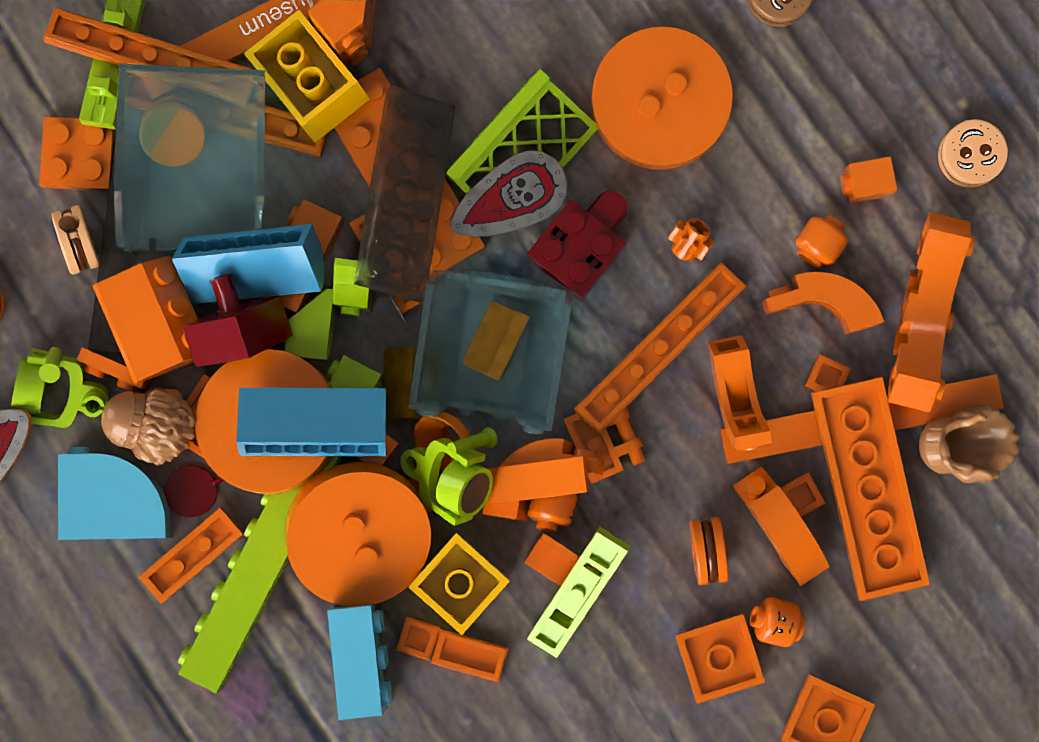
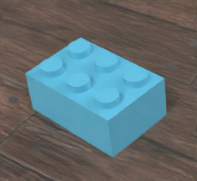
M377 604L333 607L327 610L338 720L382 716L387 710V706H390V702H393L391 681H384L383 672L389 666L387 645L381 646L380 633L385 631L383 609L377 610Z

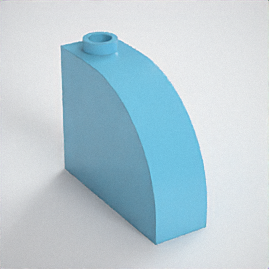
M69 447V454H58V540L172 538L171 512L165 493L157 480L143 467L120 456L91 453V447Z

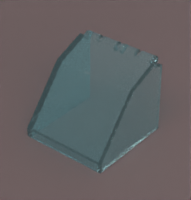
M119 64L114 170L117 247H124V251L149 252L150 238H157L156 252H176L184 237L259 230L262 228L264 205L265 70Z

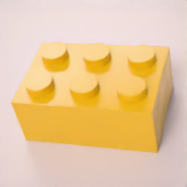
M300 10L296 11L244 53L314 143L370 100L358 81Z

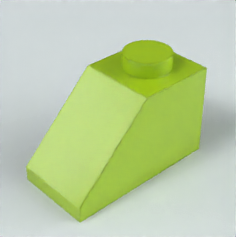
M335 258L332 304L336 308H341L340 314L361 317L362 311L370 312L376 274L371 262Z
M333 289L323 291L288 320L293 336L280 342L279 349H283L285 352L294 354L304 360L330 362L336 309L332 304Z

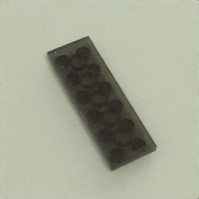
M393 85L386 90L354 279L355 285L419 303L426 299L455 105Z

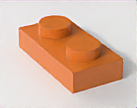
M83 347L76 359L86 364L85 372L101 379L107 373L118 378L116 385L128 391L136 392L137 388L148 390L153 380L151 378L134 384L127 366Z

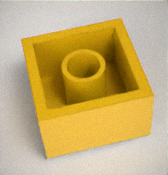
M456 533L408 587L457 632L463 635L510 582V579L459 533Z

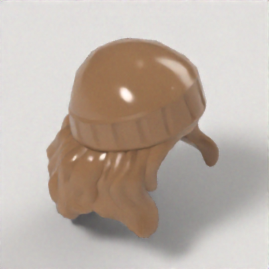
M153 387L145 393L134 391L121 392L112 396L102 412L101 425L103 432L113 444L118 447L131 449L137 459L154 463L157 466L164 464L166 461L171 462L174 457H178L180 452L190 447L188 440L195 437L193 431L196 424L194 411L183 399V393L175 389Z
M985 404L972 405L960 408L952 417H939L928 423L920 434L919 451L923 462L932 471L939 474H953L964 483H986L999 478L1000 472L1015 461V457L1019 453L1016 442L1019 440L1020 435L1013 431L1016 427L1014 423L1007 418L1006 414L1000 413L998 408L994 409L990 405L986 406Z

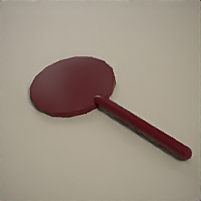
M188 465L180 467L172 472L166 481L164 493L171 510L180 516L189 518L201 516L209 511L216 501L218 492L216 485L225 480L219 476L213 478L210 472L199 466Z

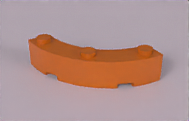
M928 212L916 250V254H919L917 262L918 272L917 274L912 272L909 274L896 330L892 355L898 357L889 375L888 402L930 412L934 400L942 398L945 388V379H941L944 340L946 333H950L954 322V313L950 312L965 256H971L975 245V236H971L970 221Z

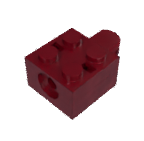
M608 190L601 193L586 211L571 199L528 251L527 259L582 302L625 249L627 242L615 234L614 230L627 214L626 200L621 194ZM599 262H601L602 264L600 265V267L598 269H595Z

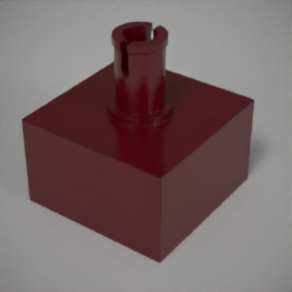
M232 273L210 279L209 281L212 284L219 310L183 326L195 366L201 367L247 359L292 337L281 297L275 296L240 303Z

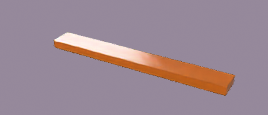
M997 374L945 384L942 398L934 400L930 412L888 402L895 431L925 425L939 417H952L960 408L972 405L985 404L986 406L990 405L994 409H1004ZM815 411L765 420L770 429L772 444L762 445L756 450H736L735 446L731 447L726 430H720L726 464L823 445Z

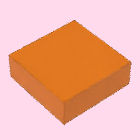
M818 354L804 387L816 392L842 386L845 384L852 368Z
M809 472L780 487L801 517L826 504Z
M407 616L396 651L430 661L441 626Z

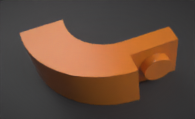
M807 272L797 274L791 278L793 291H790L789 285L768 292L770 298H766L762 302L765 315L803 304H815L825 307L839 319L845 335L885 322L876 303L861 287L842 276L832 273Z
M762 466L733 485L736 494L759 523L778 553L780 560L799 586H802L830 567L818 543L779 485L776 486Z

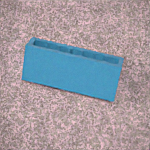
M313 224L184 237L172 257V261L192 304L216 302L213 287L209 280L232 273L239 299L321 292L324 283V257Z
M239 388L236 438L239 455L386 456V388Z

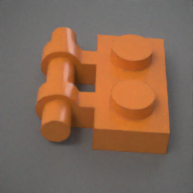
M627 408L608 426L610 427L615 424L623 444L616 447L613 446L606 429L598 435L577 413L563 419L575 449L594 451V458L605 462L603 476L588 474L591 484L623 471L624 469L618 458L628 453L633 466L646 461L641 450L643 443L640 437L636 438L628 420L631 416Z

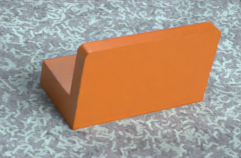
M542 533L524 563L561 586L580 556L545 533ZM586 563L587 566L591 567L592 569L601 574L600 570L590 565L589 563Z

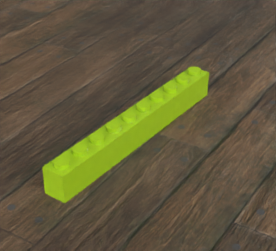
M343 355L341 361L334 360L326 378L330 380L333 388H378L384 376ZM333 456L324 470L339 465L343 456ZM301 488L283 494H264L260 504L265 507L259 519L253 517L244 533L248 540L243 550L237 548L227 567L232 569L226 582L220 580L211 596L215 603L210 613L204 612L197 622L194 631L199 634L193 646L187 644L179 657L178 663L182 665L178 673L179 675L215 694L222 691L289 561L285 541V522L290 505Z

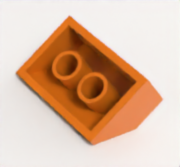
M320 0L308 10L316 31L346 67L350 63L353 66L359 64L369 54L367 50L372 46L377 0Z
M171 255L140 263L93 285V289L134 384L195 364L183 326L198 320Z

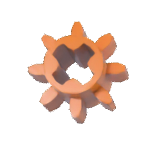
M690 218L687 223L680 219L668 236V239L674 242L671 246L673 253L678 258L688 262L693 261L695 257L702 261L714 244V240L709 238L711 235L710 227L697 218Z

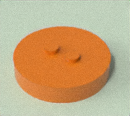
M646 28L624 37L604 56L593 82L591 95L592 115L600 136L607 146L620 158L645 169H676L691 164L704 156L720 138L731 113L733 99L732 84L721 57L700 37L678 28Z
M266 349L250 358L227 362L212 375L198 401L195 431L204 459L220 478L246 491L274 495L288 493L303 487L309 480L327 467L333 456H240L236 443L239 388H333L329 380L315 366L294 354Z
M352 462L340 464L322 471L300 489L287 513L285 541L292 569L308 590L321 599L334 604L358 606L384 602L401 593L416 579L424 567L429 554L431 527L418 492L402 475L378 464Z

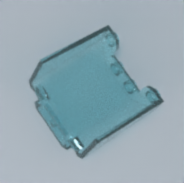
M461 269V273L433 270L426 283L408 409L417 410L416 413L421 416L437 417L438 412H444L447 406L455 407V411L462 414H475L476 411L490 413V417L499 420H509L511 416L517 417V423L523 426V431L532 434H543L544 430L552 431L573 291L549 287L548 283L541 280L472 269ZM492 301L530 316L500 382L462 363L484 314Z

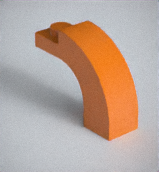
M743 336L709 341L708 347L717 398L731 447L735 446L736 450L751 451L760 448L762 445L772 444L770 429L760 409L755 390L749 348Z
M554 438L535 441L519 448L506 458L499 467L586 456L588 474L603 476L605 462L594 458V451L574 449V453L571 455L573 443L565 439ZM530 500L484 505L483 514L526 522Z

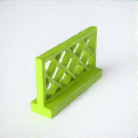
M539 69L443 175L467 194L472 188L465 182L474 172L489 171L490 173L496 168L493 167V151L498 146H512V156L517 154V145H536L537 151H542L541 144H561V159L558 163L563 168L598 130V127L588 115L549 80L550 77ZM547 91L559 100V114L540 115L539 100ZM564 106L573 114H564ZM535 107V115L526 116ZM578 118L588 129L580 138L566 139L565 119ZM559 119L560 139L541 140L540 120ZM521 120H535L536 140L517 141L516 126ZM511 132L512 141L502 142ZM566 143H575L566 153ZM488 158V167H479Z

